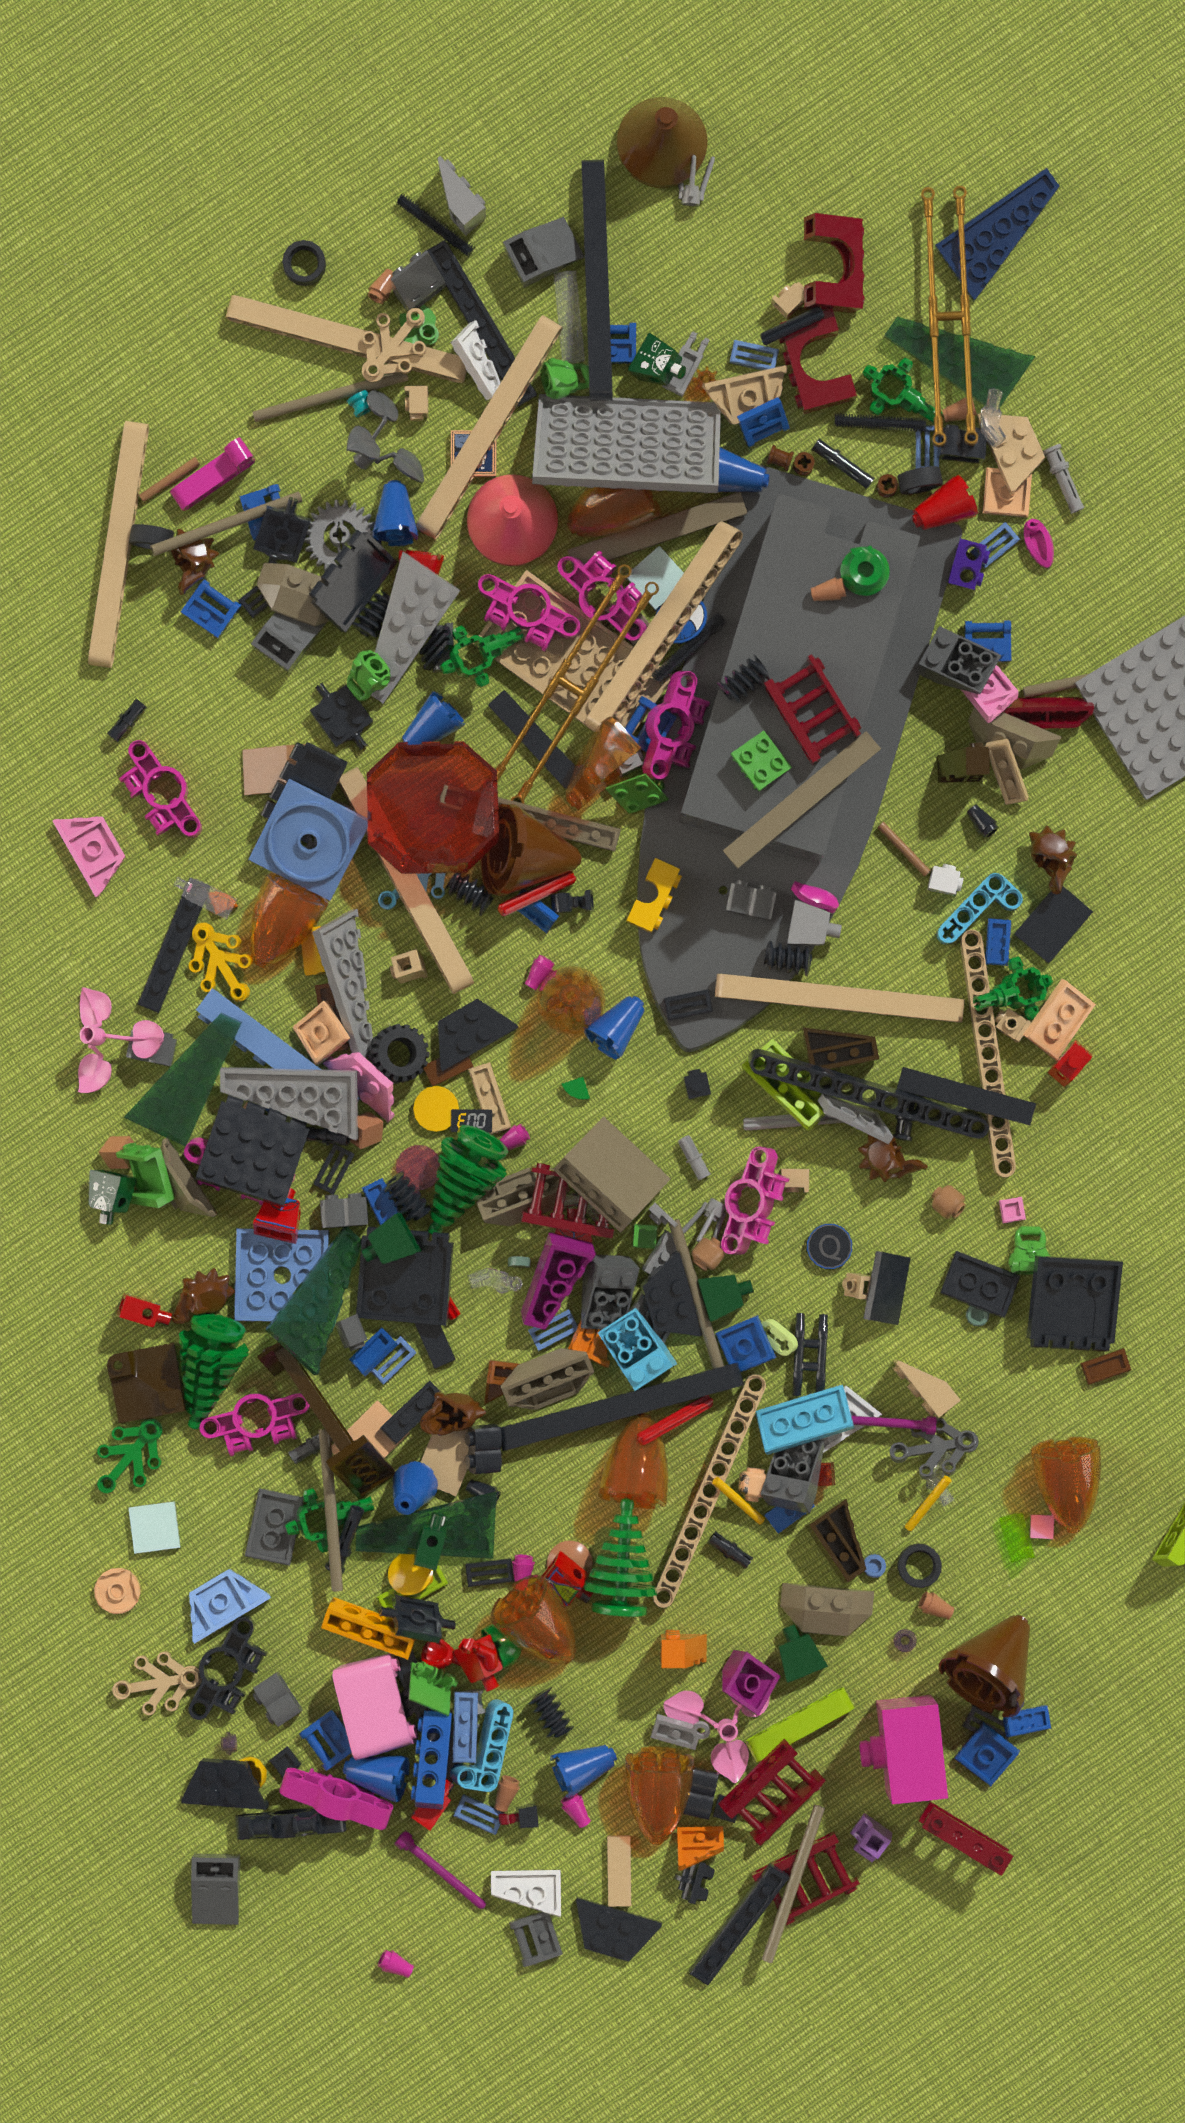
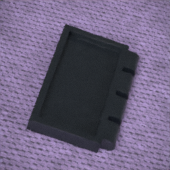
M355 530L347 541L351 549L344 546L334 559L338 567L331 563L321 576V580L325 584L318 581L309 593L313 598L311 603L341 632H346L397 563L368 532L362 533L359 530Z
M296 742L289 757L297 762L294 763L287 760L279 777L287 782L291 779L330 799L348 762L309 742H306L305 745ZM277 780L270 798L278 801L287 782ZM267 800L261 815L269 819L276 803ZM311 834L303 835L301 841L308 843Z

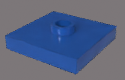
M758 1315L715 1333L728 1364L738 1362L740 1372L776 1358Z
M983 1722L954 1758L991 1787L1018 1756L1020 1750Z

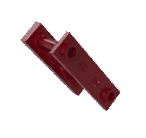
M811 654L807 657L810 665L780 683L778 681L775 683L771 678L763 684V687L807 759L813 765L820 761L821 757L819 754L822 753L821 750L851 732L855 739L858 738L861 734L859 730L862 727L856 717L851 718L823 673L825 667L819 657L814 658ZM815 673L822 685L796 701H789L787 703L783 697L785 690ZM828 693L834 705L808 721H801L799 723L795 717L797 710L823 694ZM840 713L846 725L820 741H813L811 743L807 736L810 733L809 730L835 714Z
M537 1163L536 1166H531L530 1171L536 1172L537 1177L531 1208H528V1212L522 1211L520 1219L522 1222L613 1238L614 1229L609 1227L610 1223H607L608 1220L601 1214L596 1224L586 1223L585 1215L588 1202L581 1195L576 1217L573 1216V1220L564 1219V1214L562 1213L568 1183L554 1170L550 1169L551 1165ZM546 1175L560 1177L554 1211L551 1212L550 1216L542 1215V1210H540Z
M783 1739L718 1803L731 1819L738 1814L753 1828L750 1835L760 1846L769 1840L772 1834L826 1782L816 1769L809 1773L794 1759L798 1753L786 1739ZM786 1765L803 1780L794 1789L777 1775ZM770 1781L786 1795L777 1806L761 1792ZM753 1798L770 1812L761 1822L745 1808Z
M930 1800L918 1819L923 1824V1829L1000 1876L1004 1874L1014 1857L1008 1853L1009 1848Z
M834 1831L814 1840L806 1863L821 1895L808 1900L801 1884H799L796 1896L801 1905L790 1910L786 1925L794 1922V1917L843 1892L847 1895L857 1890L856 1886L860 1884L857 1876L852 1879L849 1878L835 1850V1844L839 1843ZM799 1849L771 1862V1864L787 1873L790 1877ZM821 1851L827 1853L842 1883L829 1890L814 1860L816 1858L815 1854ZM769 1864L751 1872L755 1882ZM780 1893L773 1899L777 1910L782 1900Z

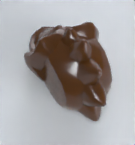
M177 529L176 536L186 532L181 529ZM203 538L171 550V554L176 561L174 564L176 566L179 565L183 571V576L178 585L180 595L185 594L197 581L203 579L208 574L209 568L215 567L212 560L219 556V553L210 549L214 538Z
M1046 825L1040 833H1029L1031 840L1030 853L1037 867L1043 868L1051 877L1048 883L1049 888L1054 894L1058 895L1062 892L1063 884L1067 875L1072 870L1071 867L1077 857L1076 852L1073 851L1076 842L1065 839L1066 831L1064 829L1054 833Z
M868 1134L867 1143L858 1148V1151L865 1156L859 1168L870 1169V1180L879 1177L883 1182H886L888 1179H900L907 1174L921 1171L922 1169L926 1170L928 1166L920 1160L910 1159L906 1161L900 1151L902 1147L897 1145L894 1137L887 1144Z
M213 1268L206 1275L197 1271L195 1278H183L182 1293H180L176 1309L172 1312V1321L176 1324H184L191 1320L192 1313L196 1315L204 1312L210 1313L222 1308L227 1299L235 1293V1289L229 1286L230 1276H218L217 1270Z
M437 1392L434 1395L435 1400L432 1409H429L423 1415L420 1425L421 1429L430 1435L444 1436L454 1431L469 1429L478 1418L486 1414V1411L479 1407L480 1403L474 1401L469 1395Z

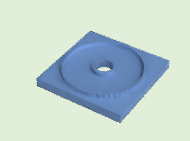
M289 779L248 860L330 901L371 820ZM305 834L315 836L317 846L312 849L305 848L301 844V837Z
M237 1229L234 1320L327 1322L329 1230H299L297 1243L293 1244L254 1234V1229ZM279 1267H286L291 1273L290 1280L285 1284L278 1283L274 1278V1272Z

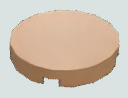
M112 1568L105 1571L98 1578L94 1587L95 1599L98 1605L112 1614H123L131 1610L137 1604L141 1594L140 1583L137 1577L131 1571L124 1568Z

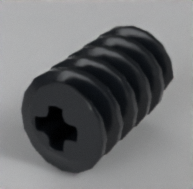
M380 590L382 595L374 594L377 602L369 600L368 604L371 609L363 608L362 611L365 616L358 615L359 623L353 622L351 625L367 639H369V636L377 638L378 636L374 630L381 631L382 628L380 623L384 621L390 596Z
M754 655L755 661L750 658L746 660L748 667L743 664L739 665L741 673L736 670L732 671L733 679L725 676L726 685L721 681L717 682V685L730 702L735 700L740 703L739 694L748 697L746 689L749 688L754 692L755 687L753 683L762 686L761 677L767 680L770 679L767 669L756 655Z
M459 869L452 876L444 891L450 888L448 895L452 896L457 893V901L465 898L464 905L468 906L473 903L471 910L475 911L480 908L479 915L483 916L494 900L492 894L488 891L484 892V884L476 887L477 879L469 882L470 874L461 877L462 869Z
M769 941L766 947L763 967L765 963H768L769 970H772L776 964L778 971L781 972L782 968L786 966L787 973H790L792 968H795L796 975H799L801 970L804 969L805 976L808 977L812 954L809 953L808 947H805L801 953L798 945L791 951V945L787 944L783 950L781 942H778L776 947L773 948L772 941Z
M401 1171L386 1183L383 1192H392L388 1197L389 1200L397 1198L394 1207L403 1206L399 1213H408L405 1221L412 1219L416 1221L430 1211L431 1205H426V1199L420 1198V1191H415V1185L409 1184L410 1178L404 1177L405 1173Z
M549 1687L532 1697L528 1704L529 1706L537 1705L533 1711L534 1714H542L537 1721L546 1722L542 1730L550 1729L546 1737L558 1738L571 1731L574 1725L566 1726L570 1722V1718H562L566 1711L565 1709L557 1710L561 1702H553L557 1695L556 1693L548 1694L552 1687Z

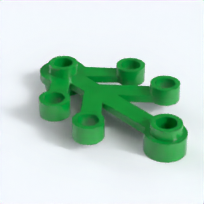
M150 1418L144 1420L140 1427L123 1428L118 1426L112 1430V1437L115 1440H122L127 1436H140L134 1444L115 1446L103 1444L98 1447L97 1454L101 1458L125 1454L109 1475H103L99 1478L97 1486L101 1492L110 1493L115 1490L117 1486L116 1480L132 1460L134 1466L133 1484L136 1487L146 1485L147 1477L143 1470L141 1449L147 1442L150 1456L147 1460L148 1467L157 1469L162 1464V1460L158 1456L157 1439L161 1437L163 1428L158 1420ZM152 1425L155 1427L154 1434L147 1432L148 1426ZM117 1429H121L123 1431V1436L121 1438L115 1436V1431ZM102 1447L108 1448L109 1452L106 1456L100 1452ZM152 1458H156L159 1461L158 1466L154 1467L151 1465L150 1461ZM137 1476L144 1478L143 1484H137ZM106 1479H109L112 1482L110 1488H106L104 1486V1481Z

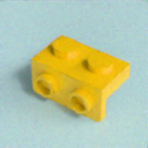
M321 926L300 931L304 973L306 976L326 974L312 933Z

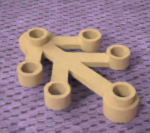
M412 308L407 312V321L391 341L389 333L390 317L386 313H381L377 316L376 321L380 327L382 353L377 359L374 348L376 335L372 331H366L363 334L362 340L366 345L367 361L363 364L362 375L367 381L378 382L383 378L384 374L399 372L408 374L411 372L412 364L408 359H402L398 364L384 365L390 357L422 356L425 354L426 345L422 341H416L413 345L399 347L413 328H419L424 324L425 316L421 309ZM414 313L419 314V315H420L419 319H418V320H412V319H411L412 314H414ZM382 317L387 318V319H388L387 323H386V324H380V323H379L380 318H382ZM372 335L374 339L372 342H367L365 337ZM422 345L424 349L422 352H417L415 347ZM403 363L409 364V368L407 370H403L401 368V365ZM371 367L377 368V372L375 374H371L369 372V369Z
M162 1651L157 1656V1662L162 1666L167 1665L178 1675L168 1676L149 1663L146 1656L140 1655L134 1661L135 1667L146 1671L155 1679L134 1683L120 1680L114 1684L112 1691L117 1699H126L133 1692L157 1688L150 1700L146 1701L142 1706L144 1714L152 1715L157 1709V1704L170 1686L180 1684L174 1695L165 1701V1708L168 1711H175L179 1707V1701L186 1691L198 1687L202 1679L197 1667H184L172 1659L169 1652ZM162 1654L168 1656V1661L165 1663L160 1660ZM140 1658H143L146 1662L143 1667L137 1663ZM188 1673H193L195 1675L194 1681H189L187 1679ZM120 1685L126 1686V1693L119 1692ZM169 1700H174L176 1702L175 1708H170L168 1706ZM146 1704L153 1705L152 1712L146 1711Z

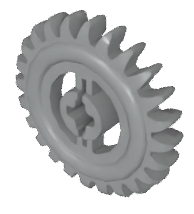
M336 499L334 507L329 502H326V510L318 506L320 514L311 513L314 522H310L309 527L311 529H308L306 534L310 537L306 538L304 543L311 544L305 551L314 552L310 556V560L318 558L317 567L325 564V571L331 563L338 567L334 562V559L341 551L340 542L336 537L339 532L338 523H340L341 532L343 535H346L342 537V548L348 546L347 541L351 537L347 527L343 526V521L351 524L356 530L362 533L368 532L372 536L373 531L370 529L374 527L375 522L368 523L371 514L362 516L365 511L364 507L356 511L357 504L355 502L349 508L347 500H344L343 505L340 506ZM334 522L335 526L331 528L329 537L332 544L338 548V553L329 550L324 542V533L327 527Z

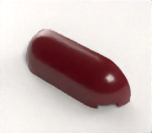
M1078 697L1017 698L1003 713L1042 729L1075 728L1081 726V723L1085 722L1093 714L1094 704Z

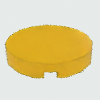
M440 1086L428 1087L421 1091L415 1099L413 1107L418 1123L425 1129L435 1132L451 1127V1110L459 1109L458 1100L454 1094L445 1087Z

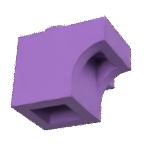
M865 1813L850 1833L858 1840L853 1849L871 1862L881 1856L892 1840V1832Z

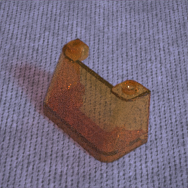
M609 716L603 720L587 740L567 786L566 800L571 806L576 807L578 811L614 782L620 774L613 771L641 749L637 742L613 717Z

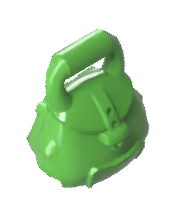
M550 358L543 363L540 374L546 396L552 399H561L571 393H575L577 390L589 388L588 365L581 363L570 364L566 360L562 361L555 358ZM581 369L585 383L579 382L576 370Z
M371 650L362 651L357 654L356 659L352 662V668L347 678V687L357 700L365 701L376 690L380 691L387 687L391 677L390 669L378 653Z
M1021 1226L1015 1233V1249L1009 1257L1008 1264L1013 1274L1033 1275L1035 1255L1051 1256L1046 1249L1045 1232L1037 1226ZM1020 1235H1040L1039 1241H1022Z

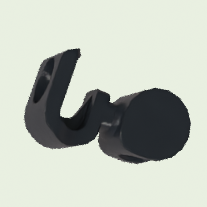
M585 890L584 895L581 897H572L571 893L552 894V911L556 914L571 913L573 908H582L588 912H594L593 891Z

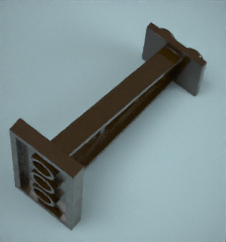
M294 1330L291 1333L285 1334L274 1345L265 1348L257 1358L274 1377L283 1370L287 1371L340 1451L325 1462L334 1474L360 1500L391 1479L396 1471L365 1435H362L355 1441L352 1439L300 1363L299 1359L312 1351V1349Z

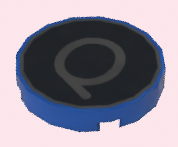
M823 1224L816 1227L810 1233L807 1240V1252L810 1259L817 1266L824 1269H835L842 1266L849 1259L852 1253V1240L849 1233L843 1227L836 1224Z

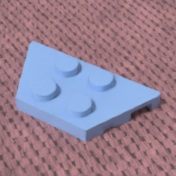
M231 1569L226 1570L191 1591L189 1598L193 1633L192 1641L195 1644L271 1598L270 1594Z

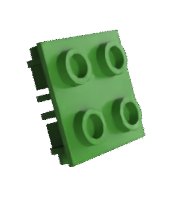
M762 731L731 753L733 762L736 761L742 769L741 772L746 774L745 777L749 778L754 785L753 788H757L759 792L792 768L765 731Z
M646 774L606 787L611 796L629 814L669 800L662 792L665 789L664 782L662 780H654L653 782Z
M424 1661L421 1663L417 1662L416 1664L412 1662L409 1700L449 1716L451 1687L455 1688L457 1686L458 1679L455 1675L447 1672L444 1673V1670H438L437 1667L428 1665Z

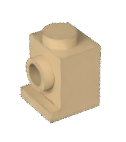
M799 282L794 283L791 287L787 285L779 292L778 295L780 297L778 298L775 295L771 301V304L788 319L804 304V286Z
M405 386V395H409V397H405V411H409L410 421H423L424 418H429L428 387Z
M417 949L391 957L393 965L390 966L393 979H397L401 984L421 977H428L423 956Z
M1007 1008L1005 1011L1001 1009L994 1019L997 1023L995 1029L1016 1043L1021 1040L1031 1024L1030 1021L1024 1019L1010 1008ZM1012 1019L1015 1021L1016 1025L1014 1028L1008 1026V1020Z
M781 1169L780 1175L790 1179L785 1184V1192H799V1188H803L804 1193L809 1192V1169Z
M847 1273L846 1278L842 1282L844 1295L857 1299H867L871 1276L860 1273ZM864 1281H868L867 1293H863Z

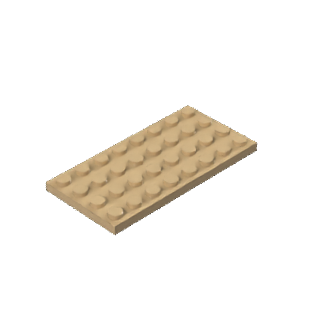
M526 570L515 587L523 584H535L542 587L549 595L552 606L574 616L580 622V633L576 638L569 640L555 633L545 652L542 651L541 647L531 642L526 643L523 640L508 646L502 655L494 658L496 662L544 695L543 692L564 659H567L592 618L588 617L579 607ZM531 591L518 595L519 600L512 606L515 616L526 619L527 623L539 620L543 608L546 609V602L543 597L540 596L539 598L532 594ZM510 620L507 628L503 631L500 626L489 621L479 636L484 638L491 634L496 635L500 633L502 635L517 626ZM597 621L573 658L572 665L564 677L584 689L591 676H594L610 651L618 635ZM569 622L564 625L563 629L567 633H573L577 627L574 623ZM521 629L522 631L516 634L520 635L523 633L524 638H526L529 630ZM624 640L621 642L599 677V682L578 715H575L574 718L585 726L589 713L634 648ZM668 674L669 677L666 676L667 679L664 678L665 681L662 680L663 683L660 682L661 685L651 676L614 732L609 737L598 735L618 750L622 749L628 741L618 735L621 729H625L639 705V698L643 696L656 703L668 687L672 674ZM558 685L551 698L548 699L570 714V709L578 697ZM649 708L646 709L632 735L650 712Z

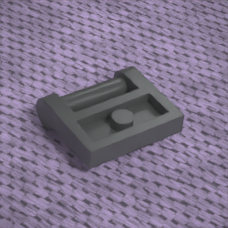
M538 1912L509 1922L510 1928L514 1930L523 1957L521 1960L523 1967L563 1955L550 1914ZM529 1925L538 1952L537 1955H531L522 1926Z

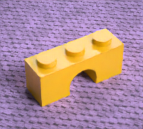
M655 858L645 881L656 886L658 897L651 903H643L636 900L626 922L649 933H652L653 929L658 930L663 920L660 913L663 908L668 909L673 898L669 895L672 887L677 889L682 878L679 875L680 869Z

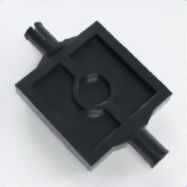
M289 497L286 509L266 506L253 550L263 552L269 556L268 563L277 564L278 560H289L295 563L298 561L311 519L294 512L298 502L296 498L293 501V497Z
M323 682L317 685L315 689L323 699L318 705L310 709L309 712L335 748L352 740L360 751L366 748L368 744H366L360 734L373 723V720L359 700L349 690L347 684L338 691L331 693L324 686Z
M395 1595L392 1600L393 1609L383 1606L379 1609V1616L393 1619L395 1635L439 1643L442 1638L441 1628L454 1630L456 1626L455 1620L444 1619L441 1616L439 1604L436 1602Z

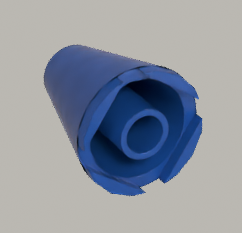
M719 447L718 492H762L763 487H768L770 475L766 474L767 470Z
M391 480L383 486L372 537L381 545L382 541H386L388 546H405L412 544L414 538L418 539V531L407 488L399 480Z
M436 691L430 694L402 736L404 740L402 745L410 753L413 751L415 753L423 751L465 725L462 717L450 703L441 702L444 697Z
M627 996L588 1025L584 1030L585 1036L591 1043L595 1041L599 1045L598 1049L608 1057L615 1060L620 1059L645 1011L643 1008L644 1003L636 996Z
M413 1461L400 1466L395 1472L392 1480L394 1506L399 1513L409 1515L430 1502L436 1495L438 1480H436L433 1474L434 1471L426 1464Z
M606 1745L556 1753L550 1756V1762L555 1760L556 1766L552 1767L554 1775L562 1792L567 1790L566 1798L569 1799L615 1766L614 1761L617 1758L612 1747L608 1749Z
M374 1756L355 1760L354 1757H351L344 1764L343 1774L346 1775L347 1780L392 1802H399L407 1786L404 1780L405 1775H409L410 1762L409 1758L404 1756Z

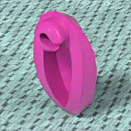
M1029 519L1025 523L1023 531L1026 548L1041 567L1050 568L1054 559V546L1050 533L1039 520Z
M794 881L791 887L793 893L806 904L822 908L830 913H834L839 907L837 898L827 890Z

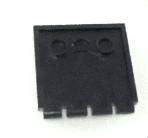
M228 1095L226 1102L221 1101L196 1175V1180L284 1208L309 1133V1129L305 1128L307 1122L291 1117L290 1123L286 1122L287 1115L270 1109L268 1116L264 1115L265 1107L249 1101L246 1109L242 1108L244 1100Z
M367 1227V1234L362 1235L356 1309L358 1317L362 1319L447 1326L454 1243L449 1242L450 1234L433 1232L432 1241H429L428 1231L410 1230L421 1251L382 1264L379 1257L367 1262L362 1254L363 1249L372 1245L368 1235L378 1228Z
M1035 1255L1026 1337L1031 1339V1348H1048L1049 1346L1051 1349L1068 1350L1070 1347L1071 1350L1089 1351L1092 1349V1351L1108 1352L1110 1343H1115L1123 1261Z

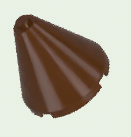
M655 97L638 103L627 112L618 129L617 152L622 165L625 166L635 180L650 187L670 188L684 183L685 180L690 178L692 156H696L695 174L702 166L706 156L708 140L701 118L690 106L677 99Z
M500 804L490 816L482 841L488 842L487 856L481 855L482 879L485 888L490 894L505 896L574 871L580 865L581 854L576 847L517 805Z
M1012 1615L945 1653L939 1662V1672L942 1675L946 1672L949 1677L946 1683L964 1700L987 1713L992 1714L994 1709L1003 1711L1002 1717L1018 1715L1025 1701L1030 1626L1027 1619L1021 1615Z

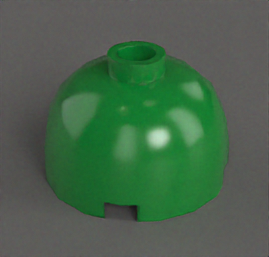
M494 1623L483 1628L481 1636L491 1635L502 1664V1670L516 1663L521 1656V1643L524 1641L521 1632L518 1629L514 1630L506 1623Z

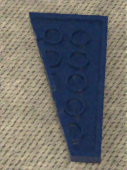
M1047 168L964 225L967 294L973 302H975L1059 189V184ZM958 229L936 244L935 249L961 284Z

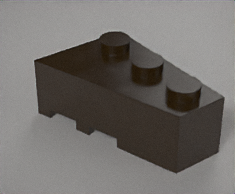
M970 743L965 748L938 755V783L984 782L990 775L989 747H983V743Z
M802 1028L807 1059L810 1064L831 1070L879 1060L875 1036Z
M841 1499L804 1525L842 1583H848L867 1570L860 1544L855 1534L854 1523L851 1520L847 1499Z

